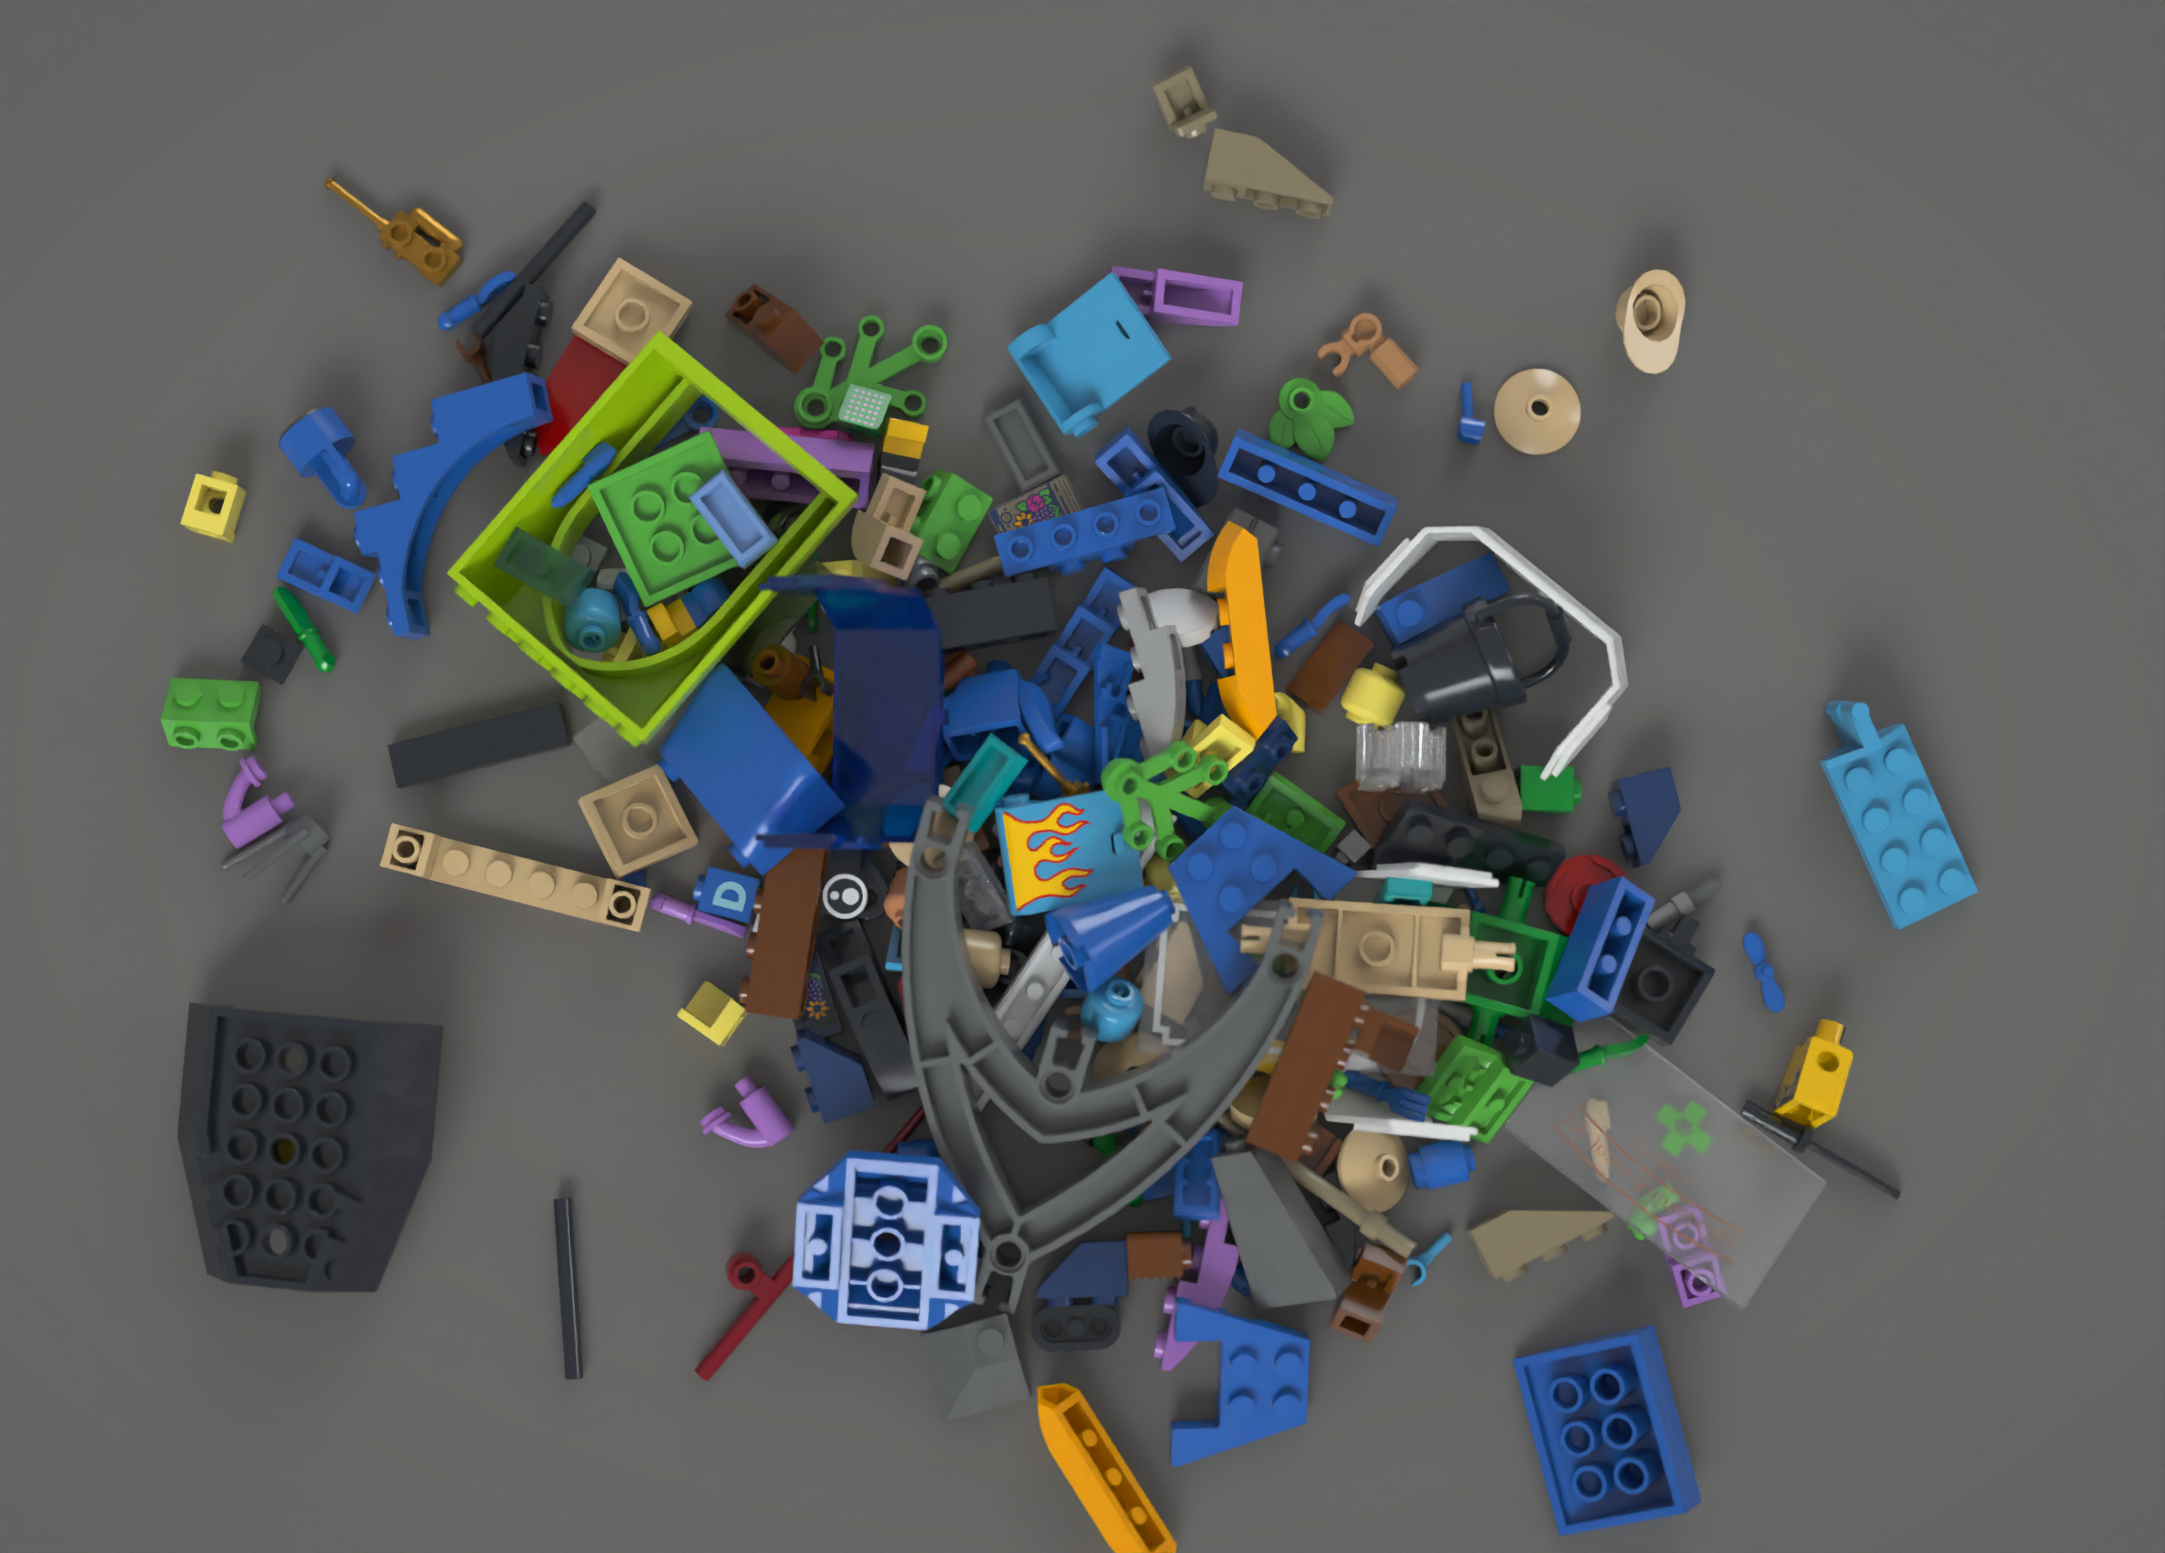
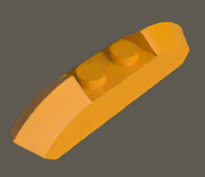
M1228 521L1214 544L1207 572L1208 592H1219L1225 595V599H1217L1220 626L1228 625L1230 642L1222 643L1224 669H1233V676L1217 679L1223 705L1231 721L1252 735L1256 742L1277 716L1257 538L1246 529Z
M1066 1383L1037 1386L1038 1415L1045 1442L1058 1466L1115 1553H1176L1175 1540L1080 1390Z

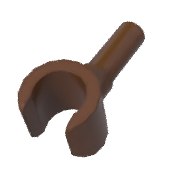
M472 332L477 340L476 347L473 350L465 351L463 345L457 339L456 348L465 361L473 364L483 383L487 384L492 382V375L485 360L487 348L483 340Z

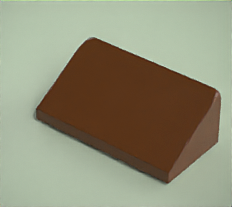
M1339 620L1285 690L1320 716L1370 653L1375 643Z

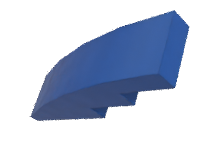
M1108 565L1104 567L1086 598L1078 606L1060 637L1052 645L1030 682L1036 684L1046 694L1055 725L1094 668L1095 643L1109 645L1122 625L1117 611V605L1122 604L1119 593L1132 588H1142Z

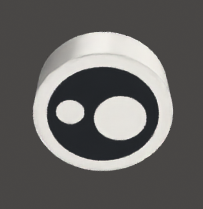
M850 874L834 876L827 882L823 890V902L826 909L832 915L842 919H849L859 915L866 907L868 901L866 886L859 878Z

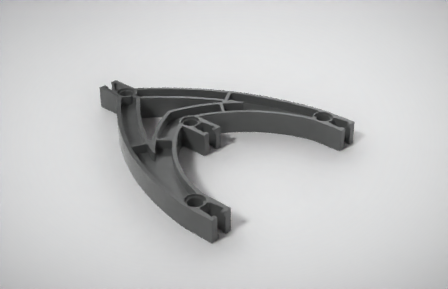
M932 794L926 800L912 849L903 908L902 982L910 1051L920 1096L941 1160L981 1210L979 1238L985 1246L986 1252L976 1282L973 1303L983 1305L986 1296H992L994 1288L986 1285L990 1272L996 1271L1002 1275L1013 1277L1011 1292L1008 1291L1005 1301L1000 1300L998 1310L1014 1315L1031 1261L1085 1233L1144 1192L1171 1169L1204 1136L1243 1089L1267 1054L1301 991L1324 921V911L1311 907L1307 908L1305 916L1310 917L1309 923L1311 926L1305 941L1298 943L1292 939L1281 937L1285 916L1294 918L1297 910L1292 908L1293 902L1280 899L1265 952L1259 964L1239 992L1209 1023L1174 1049L1140 1067L1107 1079L1083 1083L1099 1031L1082 1026L1080 1035H1083L1081 1043L1085 1044V1047L1078 1061H1073L1067 1057H1059L1056 1053L1059 1037L1067 1038L1069 1029H1066L1067 1020L1056 1017L1050 1030L1040 1068H1037L1011 1039L993 1011L978 980L970 957L960 910V859L975 807L958 803L956 818L960 820L953 839H950L945 835H938L933 832L936 812H942L944 798ZM930 847L941 849L946 855L947 865L942 868L931 867L925 860V850ZM1281 953H1290L1296 957L1299 965L1294 971L1283 973L1275 968L1273 964L1274 958ZM968 1071L995 1104L1018 1126L1040 1143L1086 1139L1145 1123L1095 1164L1063 1185L1023 1205L989 1137ZM1055 1072H1062L1070 1078L1072 1086L1067 1090H1056L1050 1085L1048 1076ZM1003 1242H1013L1017 1244L1022 1254L1016 1258H1008L1001 1253L999 1245Z

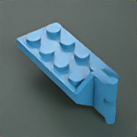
M1841 700L1829 701L1826 704L1825 710L1827 715L1831 717L1843 745L1826 755L1819 762L1893 927L1900 930L1977 893L1976 885L1905 725L1897 723L1876 731L1869 716V708L1865 703Z

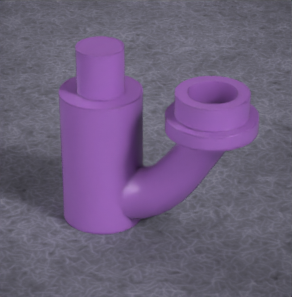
M255 755L249 758L244 756L239 759L242 769L232 783L223 806L224 821L221 825L225 834L237 849L284 821L282 814L296 806L292 797L286 791L274 799L266 795L247 808L242 809V803L250 784L252 783L255 787H259L262 785V780L268 777L266 770Z
M749 1075L734 1086L744 1098L740 1106L756 1127L755 1129H747L729 1123L727 1120L732 1115L729 1111L726 1113L722 1106L699 1121L704 1127L702 1130L704 1135L714 1132L732 1142L752 1148H763L766 1146L771 1148L796 1130L767 1088L763 1086L758 1089Z

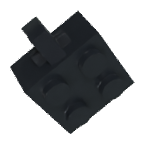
M1686 913L1680 915L1671 931L1661 927L1659 932L1656 933L1645 926L1616 1003L1610 1014L1640 1034H1647L1649 1036L1648 1039L1661 1047L1672 1045L1716 969L1693 956L1697 948L1689 944L1699 927L1700 922Z

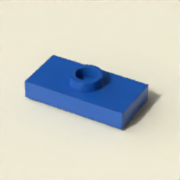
M1209 1129L1175 1164V1220H1220L1221 1191L1211 1157L1222 1148L1221 1129Z

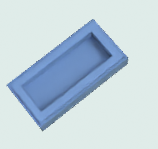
M725 470L719 472L688 497L743 569L747 568L780 542Z

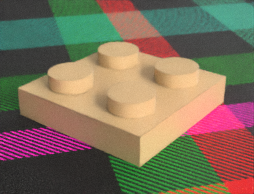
M618 258L571 329L573 334L628 366L658 330L672 340L694 307L691 300L623 259Z
M658 764L584 795L578 800L616 880L692 848L699 842L664 771Z

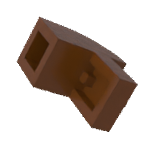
M1366 1242L1363 1249L1358 1248L1354 1255L1353 1264L1348 1267L1353 1282L1336 1299L1328 1327L1370 1343L1383 1324L1391 1294L1405 1274L1409 1259L1396 1254L1386 1246H1375Z

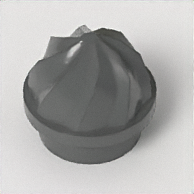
M917 555L907 581L896 577V584L900 592L909 596L912 600L923 599L924 592L938 589L940 584L937 566L933 561L924 559L920 555Z

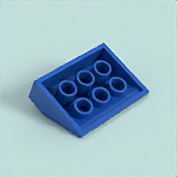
M1654 1324L1615 1332L1513 1359L1560 1536L1684 1514L1702 1502Z

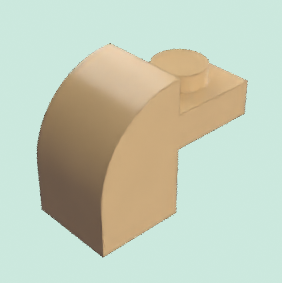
M882 473L867 511L864 512L858 509L851 536L854 556L869 567L907 581L924 541L909 531L926 491Z

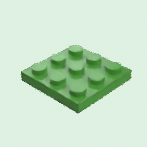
M710 429L587 486L645 607L739 565L688 498L722 470L728 472L733 479Z

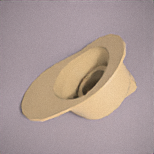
M1654 269L1643 273L1634 282L1633 286L1629 287L1620 296L1616 304V321L1623 333V344L1627 356L1635 367L1651 374L1667 370L1674 362L1686 301L1683 288L1678 279L1665 270Z

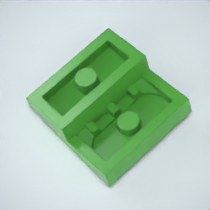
M1457 1034L1416 1091L1431 1097L1425 1116L1448 1122L1451 1126L1478 1128L1477 1135H1470V1139L1488 1144L1533 1085L1534 1081L1510 1074L1505 1054Z

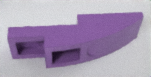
M1222 1196L1220 1199V1220H1199L1198 1228L1206 1229L1203 1247L1194 1246L1192 1253L1191 1269H1189V1272L1197 1274L1196 1280L1190 1281L1180 1278L1177 1279L1176 1288L1167 1286L1162 1313L1170 1314L1166 1332L1158 1330L1153 1357L1161 1359L1159 1365L1161 1370L1170 1371L1198 1342L1175 1341L1173 1335L1175 1297H1185L1191 1299L1194 1304L1217 1310V1307L1220 1308L1235 1273L1239 1251L1236 1244L1224 1242L1229 1218Z

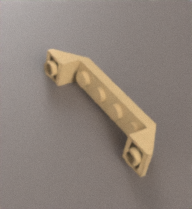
M391 823L380 863L381 867L635 932H641L652 891L650 888L610 878H601L444 838L430 832Z

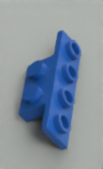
M1162 487L996 534L994 538L1006 579L1049 567L1051 573L1059 571L1060 576H1069L1084 571L1086 569L1085 563L1102 559L1103 564H1111L1128 558L1127 551L1135 549L1134 542L1176 531L1165 489Z

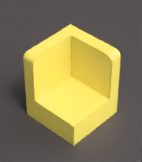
M706 981L701 985L687 1007L679 1010L677 1016L719 1046L724 1047L748 1012H744L745 1007L712 983Z

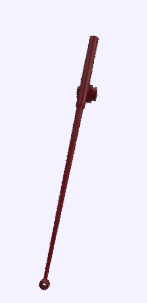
M923 1104L881 1153L895 1154L897 1152L898 1141H906L925 1118L926 1113ZM741 1251L728 1259L725 1273L729 1282L739 1290H749L756 1297L694 1370L702 1379L707 1382L793 1281L794 1252L772 1278L763 1271L759 1260L750 1252ZM742 1267H750V1270L747 1274L738 1275V1272Z

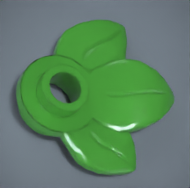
M1293 378L1283 384L1278 393L1279 409L1269 421L1268 435L1273 444L1287 449L1296 443L1307 456L1319 461H1325L1331 453L1334 444L1335 433L1333 428L1352 425L1354 423V416L1349 404L1337 392L1320 391L1317 385L1309 379ZM1300 391L1304 392L1307 396V403L1302 408L1296 407L1293 401L1295 394Z

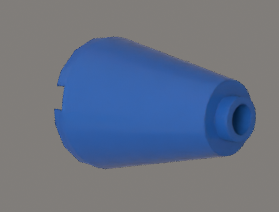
M1150 885L1054 909L1045 915V925L1052 945L1059 942L1064 955L1059 960L1070 979L1080 991L1090 993L1102 986L1172 925L1171 915L1175 914L1176 910L1172 899L1164 889L1158 891L1154 886Z

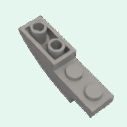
M1132 588L1119 593L1122 604L1117 605V611L1123 628L1125 630L1130 629L1134 642V647L1130 648L1133 665L1138 673L1143 672L1145 678L1128 685L1131 695L1127 696V705L1133 720H1139L1144 735V738L1140 739V747L1144 759L1147 760L1166 751L1174 742L1181 741L1186 706L1185 669L1176 625L1158 627L1146 588Z

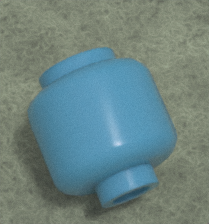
M586 588L573 593L566 601L563 612V632L566 641L573 648L586 653H599L612 648L619 640L621 633V608L619 601L613 594L598 588Z
M1112 976L1097 990L1087 993L1080 1007V1021L1083 1026L1099 1031L1097 1035L1098 1040L1109 1043L1121 1042L1133 1032L1144 1010V999L1140 990L1132 982L1122 977Z

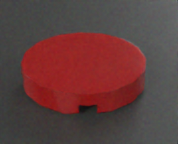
M1578 855L1563 861L1543 890L1544 910L1550 924L1563 936L1570 938L1589 887L1621 876L1628 880L1626 874L1613 861L1599 855Z

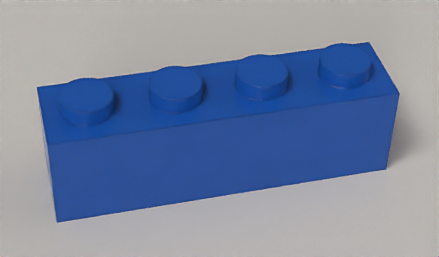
M1239 428L1218 473V477L1377 547H1380L1398 507L1399 498Z

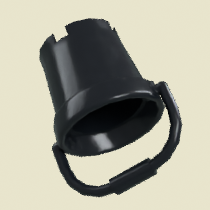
M1518 594L1488 605L1483 596H1479L1461 607L1460 614L1406 643L1389 649L1393 660L1402 656L1405 657V660L1396 663L1395 666L1417 717L1426 713L1429 714V716L1419 720L1424 731L1438 724L1498 705L1503 709L1526 703L1525 689L1549 678L1563 665L1569 653L1572 634L1562 607L1556 606L1551 599L1542 595ZM1520 605H1537L1546 610V617L1555 643L1558 645V651L1544 668L1520 679L1494 615Z

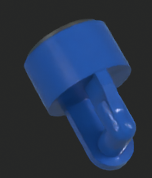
M318 407L312 409L293 421L282 432L278 446L301 477L307 478L316 475L335 502L342 508L356 509L365 502L367 495L366 486L344 457L354 446L356 439L333 408Z

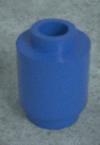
M1445 1140L1417 1147V1152L1407 1154L1409 1170L1415 1189L1426 1187L1427 1191L1467 1182L1470 1180L1469 1172L1476 1170L1470 1144L1462 1145L1460 1140Z

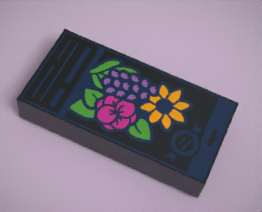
M815 947L804 1020L793 1019L796 1031L805 1028L826 1038L842 1033L844 1030L818 947Z

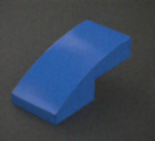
M296 537L276 575V578L355 614H358L376 577L375 573L341 557L325 552Z

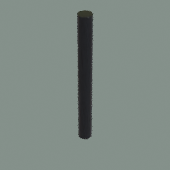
M583 201L475 322L470 329L477 337L484 340L498 325V321H501L522 298L526 283L534 284L597 212L589 203Z
M571 1198L553 1199L565 1380L583 1378L572 1203Z

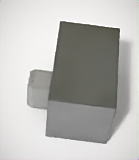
M1354 829L1334 849L1337 854L1333 858L1344 865L1348 863L1352 866L1371 846Z

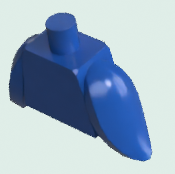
M993 660L987 664L985 674L963 678L958 682L955 692L945 697L936 705L908 763V771L915 774H929L945 767L954 758L957 762L970 760L975 756L990 733L997 736L1015 751L1027 750L1023 744L1018 742V737L1022 733H1028L1034 744H1037L1045 753L1061 749L1064 745L1057 735L1054 717L1046 694L1033 682L1023 680L1019 671L1012 669L1009 663L1002 660Z

